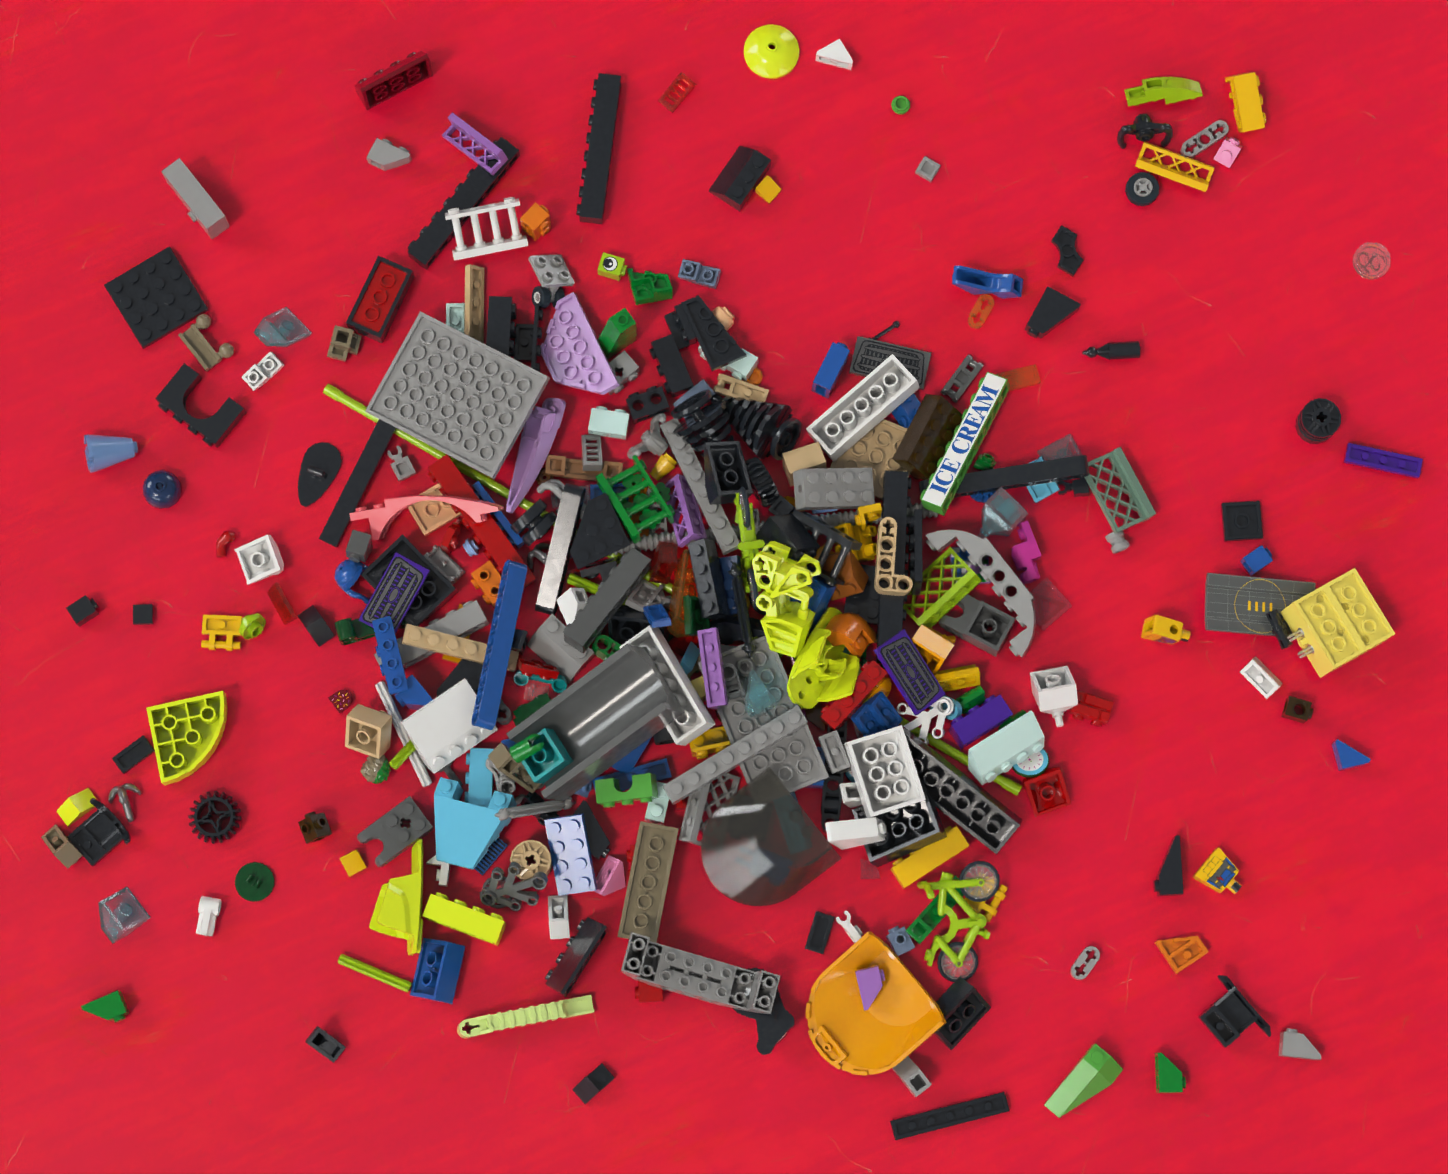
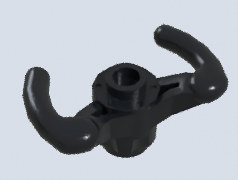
M1140 114L1136 116L1133 125L1121 127L1117 135V142L1121 149H1125L1127 144L1124 141V136L1126 134L1136 135V139L1139 141L1147 142L1153 138L1154 134L1164 132L1166 135L1161 141V146L1166 147L1173 137V129L1170 124L1152 123L1147 114Z

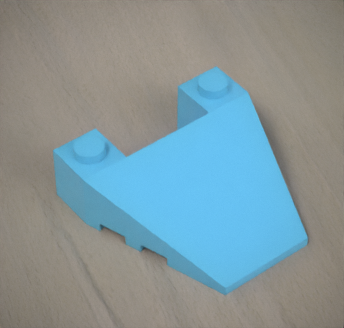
M440 777L434 792L436 860L474 870L487 853L489 846L494 840L498 839L503 828L511 822L512 818L508 817L506 820L500 821L498 817H495V814L502 808L509 809L510 807H515L517 803L513 795L495 790L488 808L462 802L460 798L463 789L459 782Z

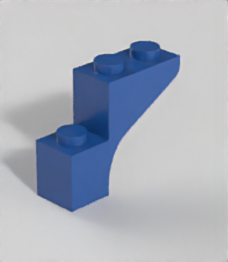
M958 265L954 266L952 284L973 295L992 293L1005 299L1021 297L1023 279L1015 274H995Z

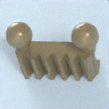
M201 314L197 317L195 324L190 325L191 327L188 330L178 334V336L207 372L222 361V358H230L234 354V347L229 343H223L219 347V352L216 353L199 331V329H207L211 325V318L206 314Z

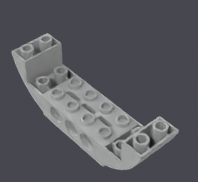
M941 530L927 534L928 540L926 543L933 551L942 552L954 541H956L963 552L967 550L970 554L968 559L975 567L979 565L982 569L979 572L987 582L991 581L994 584L991 587L998 597L1003 596L1005 598L1004 605L1010 612H1016L1018 615L1016 620L1022 627L1027 626L1026 629L1009 641L1011 644L1009 648L1015 656L1020 655L1023 658L1031 646L1036 627L1033 605L1035 598L986 537L982 539L974 534L960 530ZM986 557H992L993 559L990 566H984V559ZM1004 572V579L999 582L996 581V574ZM1010 587H1016L1017 593L1013 597L1007 594Z
M631 932L621 972L650 986L716 1005L755 1013L771 1014L780 975L763 970L754 972L649 941L650 937Z

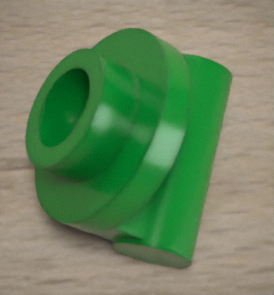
M984 453L978 456L973 467L981 471L991 470L996 462L992 455Z

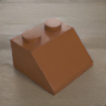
M852 551L848 552L837 576L845 583L844 585H835L837 587L830 600L834 601L858 594L865 589L869 577ZM840 552L828 556L823 567L824 570L831 573Z

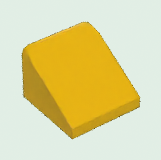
M767 175L756 187L755 192L770 204L782 189Z
M354 850L339 858L349 877L367 868L358 850Z

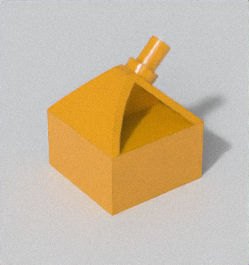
M921 624L913 636L912 642L933 675H936L952 650L956 638L955 636H946Z

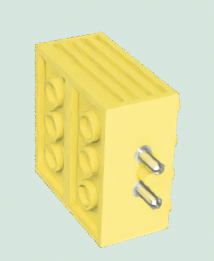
M1355 568L1294 601L1280 612L1292 631V634L1287 638H1291L1290 642L1297 639L1299 646L1303 649L1298 652L1299 658L1307 656L1320 678L1395 635V632Z

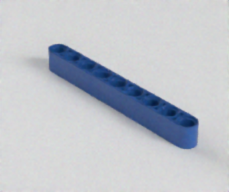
M511 560L505 562L502 570L472 715L473 726L493 730L496 724L527 574V565Z

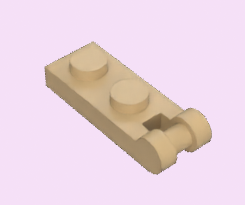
M724 374L718 375V384L713 389L716 394L721 396H732L735 399L744 398L746 400L752 399L764 402L769 393L768 389ZM726 383L731 384L729 390L724 388Z

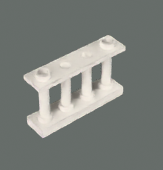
M508 197L504 199V202L459 210V208L449 209L448 213H445L446 220L452 219L457 246L455 247L456 249L452 250L454 261L528 246L526 235L522 236L520 234L515 206H520L519 199ZM508 209L513 234L509 239L501 237L496 210ZM489 212L494 235L493 242L485 243L483 241L478 214ZM460 217H471L475 237L474 246L467 247V245H464Z

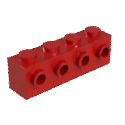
M874 660L871 663L866 662L860 669L862 672L857 677L852 695L837 699L831 706L827 704L822 709L821 720L833 731H838L888 677V672Z

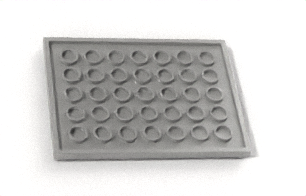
M420 311L365 412L495 479L550 378Z

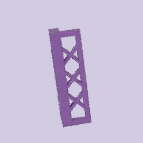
M453 112L448 116L452 125L442 134L443 138L490 174L494 175L508 160L503 150ZM457 129L459 137L451 138L450 135ZM471 140L472 146L464 148L463 141ZM484 150V156L476 157L475 151ZM488 160H498L492 168L488 166Z
M676 474L665 486L671 488L675 485L673 494H671V491L669 493L670 500L667 502V505L670 504L674 509V523L672 524L678 546L683 548L691 540L707 539L698 503L685 477ZM678 499V500H679V504H678V506H677V509H675V503H676V500ZM682 514V515H683V519H682V521H681V524H679V518H680V515ZM686 529L688 535L683 538V533H684V530Z
M715 627L697 632L707 708L716 710L721 709L720 706L728 705L719 631Z

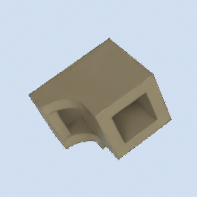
M335 325L327 357L345 362L348 353L357 355L361 335L354 333L352 329Z

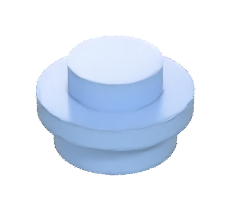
M467 538L465 543L462 544L463 548L469 556H477L479 554L478 549H480L479 545L474 539L470 540Z

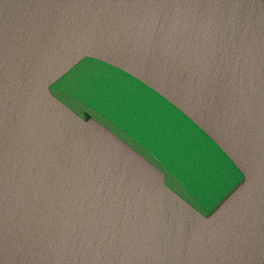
M965 887L964 889L967 892L970 888ZM955 888L963 897L964 894L961 892V889ZM947 892L946 905L953 908L957 902ZM939 894L906 929V932L919 944L946 915H938Z

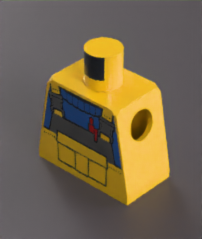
M1154 615L1144 620L1141 638L1174 644L1180 640L1188 642L1190 631L1182 629V622Z
M1219 847L1211 853L1192 876L1195 880L1218 893L1228 888L1232 893L1236 894L1242 887L1234 879L1239 870Z

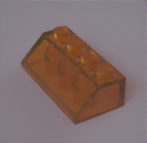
M685 549L677 560L674 571V585L672 586V598L669 605L671 625L667 626V630L676 638L691 636L685 635L683 596L698 597L689 550Z

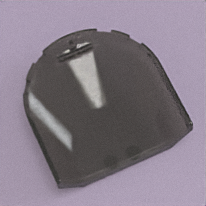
M770 767L714 811L707 822L708 824L701 839L702 863L712 884L731 900L751 906L772 905L790 898L842 859Z

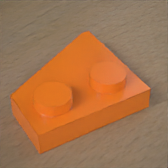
M1198 936L1158 940L1155 942L1175 974L1209 952Z

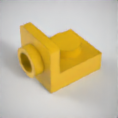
M876 503L858 507L857 515H854L856 526H860L861 532L865 531L866 520L875 521L881 517V504Z

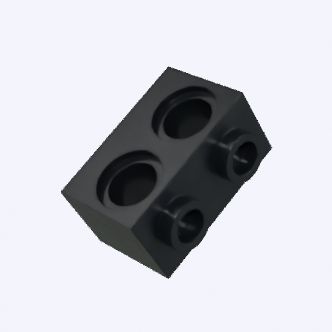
M652 386L646 389V392L641 394L639 392L633 393L626 399V405L634 424L653 418L659 413L669 412V405L662 386L658 388L657 386ZM653 397H659L661 399V402L659 404H653L651 402V399ZM641 403L643 408L637 411L633 408V405Z

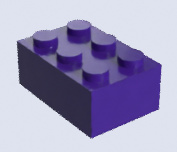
M1001 694L997 697L995 695L990 696L984 700L983 706H974L966 713L967 716L963 718L960 715L950 723L951 727L948 731L960 749H963L998 727L1013 715Z

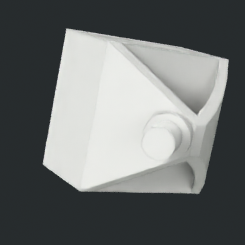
M1068 666L1030 672L1032 694L1040 712L1052 714V718H1055L1056 727L1064 726L1063 712L1078 705L1076 683Z

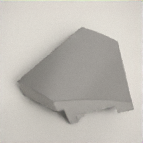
M642 579L627 598L625 605L644 612V606L662 604L663 607L670 605V600L664 595L663 585L656 587Z

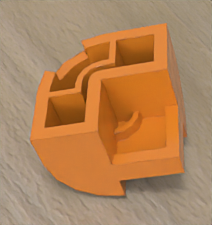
M847 612L835 615L825 628L831 631V635L827 637V640L832 646L845 645L850 653L857 657H861L868 644L874 643L877 638L876 632L867 621L856 613Z

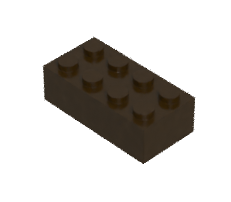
M925 394L892 459L915 479L929 480L931 474L935 473L940 457L944 456L946 445L952 440L954 430L962 420V414L942 396Z

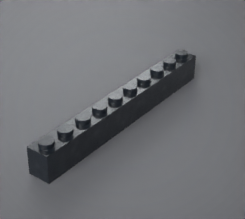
M885 470L883 475L882 519L891 517L897 522L894 574L908 576V572L905 571V564H908L909 554L905 553V545H909V534H906V527L910 525V515H907V508H910L911 497L907 496L908 489H911V478H908V472ZM885 524V526H884V527H886V534H885V536H888L890 527H889V524ZM883 542L881 544L884 550L891 549L889 543ZM880 562V566L883 569L890 568L888 562ZM885 580L879 581L880 587H882V588H887V587H889V584H888L887 581H885ZM905 582L898 583L900 589L904 590ZM879 594L877 647L899 631L905 629L902 628L903 621H906V609H903V602L907 601V595ZM876 655V662L881 663V661Z

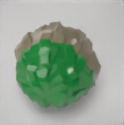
M384 755L380 759L368 756L360 771L367 782L378 784L384 780L387 781L391 771L388 759Z

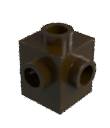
M315 811L304 815L305 819L298 822L306 844L320 841L332 834L324 812L316 814Z

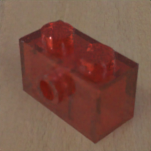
M658 542L651 559L649 582L668 585L673 571L677 568L678 544Z

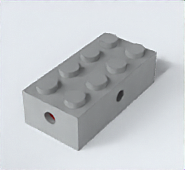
M872 468L800 469L793 472L796 510L858 509V507L875 504Z

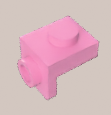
M1226 137L1214 160L1230 168L1243 146L1240 145L1239 140L1230 137V139Z

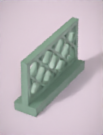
M1121 447L1088 462V467L1091 466L1098 470L1096 477L1089 474L1085 479L1114 534L1140 522H1145L1156 514ZM1109 459L1112 464L1111 470L1102 466L1104 460ZM1101 471L1110 474L1108 482L1099 478ZM1113 476L1120 479V486L1111 483ZM1097 483L1106 485L1105 493L1098 491ZM1110 488L1118 490L1117 498L1108 495ZM1122 492L1128 494L1130 498L1129 503L1120 500ZM1107 499L1115 502L1114 510L1106 506ZM1119 504L1127 507L1126 515L1117 512ZM1131 509L1137 511L1140 518L1134 519L1129 517ZM1115 516L1124 519L1123 526H1117L1114 521Z

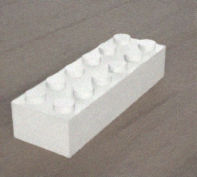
M892 354L808 426L806 430L815 442H819L821 449L828 457L835 462L920 388L918 381Z
M649 625L619 647L621 649L626 644L646 648L685 713L666 726L676 745L686 746L715 725L714 720L659 627L652 628Z

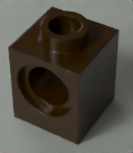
M1289 696L1286 698L1281 717L1305 723L1312 717V702ZM1295 706H1300L1302 708V715H1298L1295 713Z

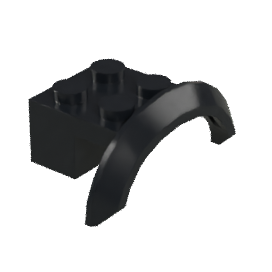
M1218 975V979L1228 992L1198 1016L1203 1024L1224 1048L1236 1040L1254 1022L1270 1037L1271 1028L1269 1024L1248 1003L1228 976Z

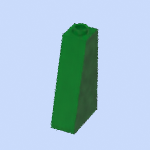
M626 308L609 318L598 338L607 360L637 340L636 322Z

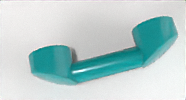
M517 670L513 678L514 682L519 686L526 685L529 680L552 684V689L557 693L566 690L568 684L566 678L558 674L557 679L544 680L539 675L526 676L520 670Z

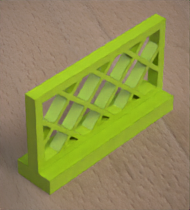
M949 547L923 571V582H926V591H920V595H925L924 604H916V595H912L911 589L907 595H912V604H904L903 609H906V613L919 627L922 624L931 628L982 580ZM952 554L954 556V565H945V559ZM957 568H965L968 571L963 577H957ZM934 569H940V578H931V572ZM944 569H953V577L944 578ZM952 581V587L949 590H942L943 582ZM930 582H939V590L930 591ZM938 594V600L935 603H928L929 595ZM924 607L923 614L917 619L914 615L915 608Z

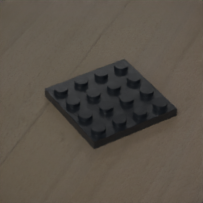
M170 247L104 285L143 349L194 320L199 315L209 311Z

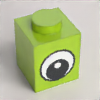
M603 252L598 266V275L620 281L621 276H625L627 270L625 259Z

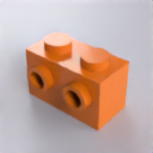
M535 202L520 218L522 230L534 241L541 235L545 236L551 229L549 210L544 205L539 206Z
M489 560L471 573L473 579L470 581L476 590L480 588L484 593L482 598L486 604H492L495 607L501 576Z

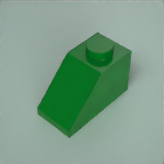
M118 990L81 1006L82 1010L109 1021L114 1020L115 1023L126 1019L125 1015L129 1014L123 995Z
M1155 1053L1156 1093L1183 1092V1088L1186 1087L1185 1076L1182 1077V1072L1164 1054Z

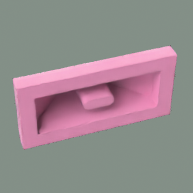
M608 855L596 877L597 890L594 892L606 896L626 887L624 867L621 860Z

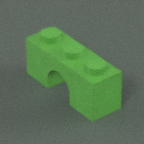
M652 773L632 775V786L626 792H622L620 789L619 779L595 780L596 802L603 805V808L615 807V803L633 805V801L638 800L641 803L652 802V799L658 798L656 775Z

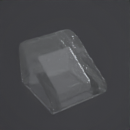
M529 680L525 686L524 699L533 701L538 695L548 694L550 684Z

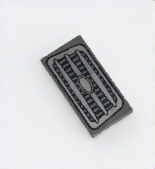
M860 336L857 337L849 371L850 374L866 377L893 354L916 378L920 386L919 390H923L931 353Z

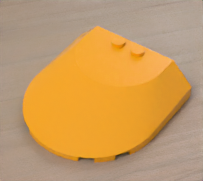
M871 931L862 936L817 978L811 988L809 1001L806 1004L808 1033L817 1051L837 1069H842L855 1075H872L890 1070L901 1063L947 1023L939 1005L893 950ZM878 965L879 970L883 969L885 981H882L883 986L869 1009L864 1011L855 971Z

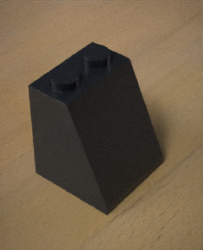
M793 514L769 516L756 534V539L763 540L765 545L770 541H776L790 547L791 550L788 558L797 562L804 554L814 558L817 554L816 551L820 547ZM772 548L769 549V551H772L773 554L776 552L775 550H772Z

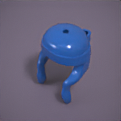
M349 559L344 560L335 570L334 576L337 585L350 597L361 599L367 604L370 598L351 590L350 587L357 581L361 572H364L369 566L362 562H354Z

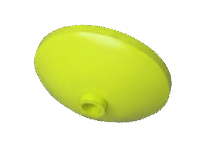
M769 24L758 27L750 33L745 41V62L750 70L760 77L767 79L783 77L790 73L798 62L799 45L797 39L788 29L782 26ZM774 45L775 49H769V46Z

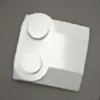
M267 534L234 549L237 552L247 585L272 575H278L283 571L284 563L277 543L271 535Z

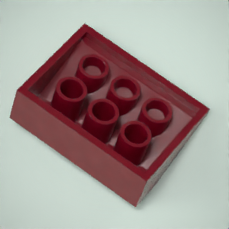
M422 51L413 52L406 59L395 61L389 68L378 70L374 73V76L358 81L355 89L366 110L433 76L429 57Z

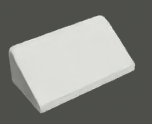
M1256 656L1240 671L1266 699L1283 684Z

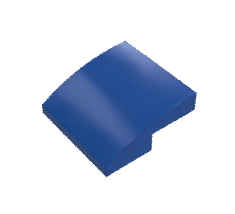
M882 691L872 696L850 717L864 737L897 727L903 720Z

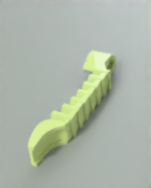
M587 995L559 1000L549 1004H540L539 1006H529L528 1008H519L518 1010H508L503 1013L498 1012L493 1015L488 1014L465 1019L458 1024L457 1033L462 1038H470L492 1033L496 1030L503 1031L506 1028L513 1029L516 1026L523 1027L526 1024H536V1022L543 1023L547 1020L554 1021L558 1018L564 1019L594 1013L592 996ZM465 1024H467V1027L477 1026V1028L468 1031V1034L462 1030Z

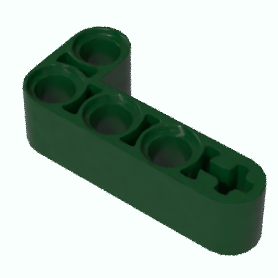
M347 618L334 623L341 645H348L376 637L374 629L360 622L359 619L352 620ZM403 620L399 629L405 628L408 623Z

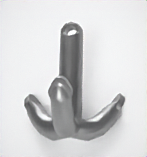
M539 543L528 554L527 564L531 572H534V557L545 565L547 554L543 553L541 549H549L550 544Z
M126 783L122 786H115L109 793L108 802L111 804L118 793L119 802L123 806L128 822H133L134 815L126 791L131 790L139 795L142 793L133 784Z

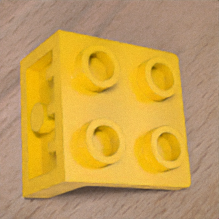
M723 726L708 729L689 743L692 757H697V759L707 758L710 753L717 754L731 745Z

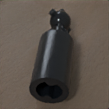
M1139 341L1107 343L1098 349L1089 347L1087 350L1082 351V354L1090 358L1099 355L1109 360L1140 358Z

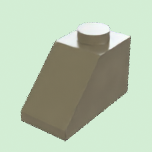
M56 824L41 837L53 855L67 869L83 856Z

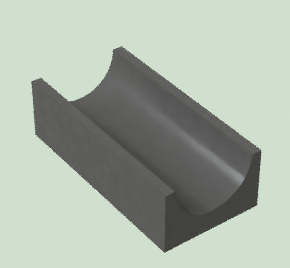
M626 644L506 734L510 740L518 743L531 734H537L544 728L555 731L573 762L546 781V788L541 793L545 799L565 801L685 712L646 648Z

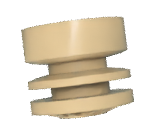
M535 840L523 841L512 851L510 863L517 862L520 864L521 869L516 877L521 881L532 878L537 872H544L547 876L551 872V854L541 842ZM533 856L536 863L528 866L526 859H530Z

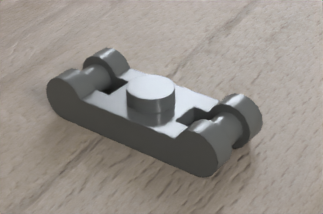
M968 354L940 393L944 396L948 395L952 398L951 401L957 403L981 371L984 364L980 361L979 363L976 362ZM968 365L973 368L972 372L966 369ZM953 384L959 388L957 392L951 389Z

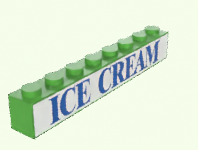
M989 372L986 373L985 377L981 378L978 385L979 389L972 395L969 408L963 412L960 425L956 426L952 441L947 443L946 452L943 457H940L935 473L931 474L927 489H924L921 493L920 500L923 508L943 516L945 515L1010 389L1008 379Z

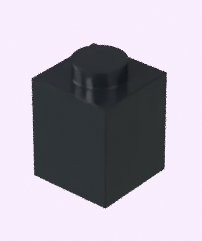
M86 595L66 607L79 627L99 615L96 610L99 606L93 598L89 599Z

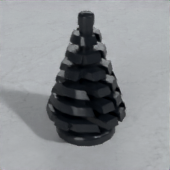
M709 389L689 397L671 411L674 419H681L691 414V416L680 422L673 432L678 437L684 436L682 438L686 444H692L691 448L697 452L704 450V443L734 441L733 435H728L732 428L730 423L726 424L729 416L728 412L724 411L726 408L725 400H718L709 406L703 407L712 398V393Z
M718 394L711 398V403L725 400L726 408L724 411L728 412L729 416L727 422L732 425L734 431L740 435V438L747 443V446L759 459H765V457L768 458L771 455L776 460H782V453L791 451L795 447L800 437L802 423L799 419L792 418V414H790L792 409L789 405L766 403L752 399L746 400L744 398L735 399L732 396L723 398Z

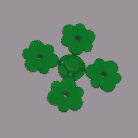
M640 474L631 475L624 479L622 484L628 489L634 486L632 485L633 483L636 485L641 482L642 476ZM660 482L655 487L662 494L661 496L664 501L668 502L670 500V488ZM639 491L635 493L637 495L634 497L633 503L624 499L621 504L624 509L626 507L629 509L649 497ZM646 507L643 509L642 515L639 516V521L642 522L655 515L657 511H651ZM661 520L645 529H655L656 525L660 524Z

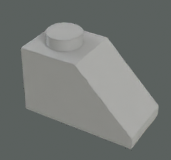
M1286 1028V1032H1280L1278 1056L1321 1060V1054L1304 1034L1298 1033L1297 1029Z

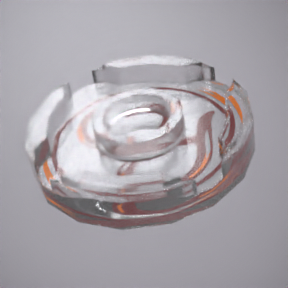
M1364 243L1354 253V269L1363 278L1370 280L1378 279L1384 276L1390 268V253L1380 243Z

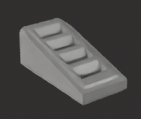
M581 435L582 470L602 471L601 436ZM586 440L596 441V443H586ZM586 447H597V449H586ZM587 453H597V455H587ZM587 459H597V461H587Z

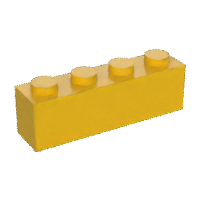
M951 826L945 829L946 838L909 853L910 856L905 860L901 857L892 863L894 867L891 868V871L903 889L970 846L957 826L953 829Z

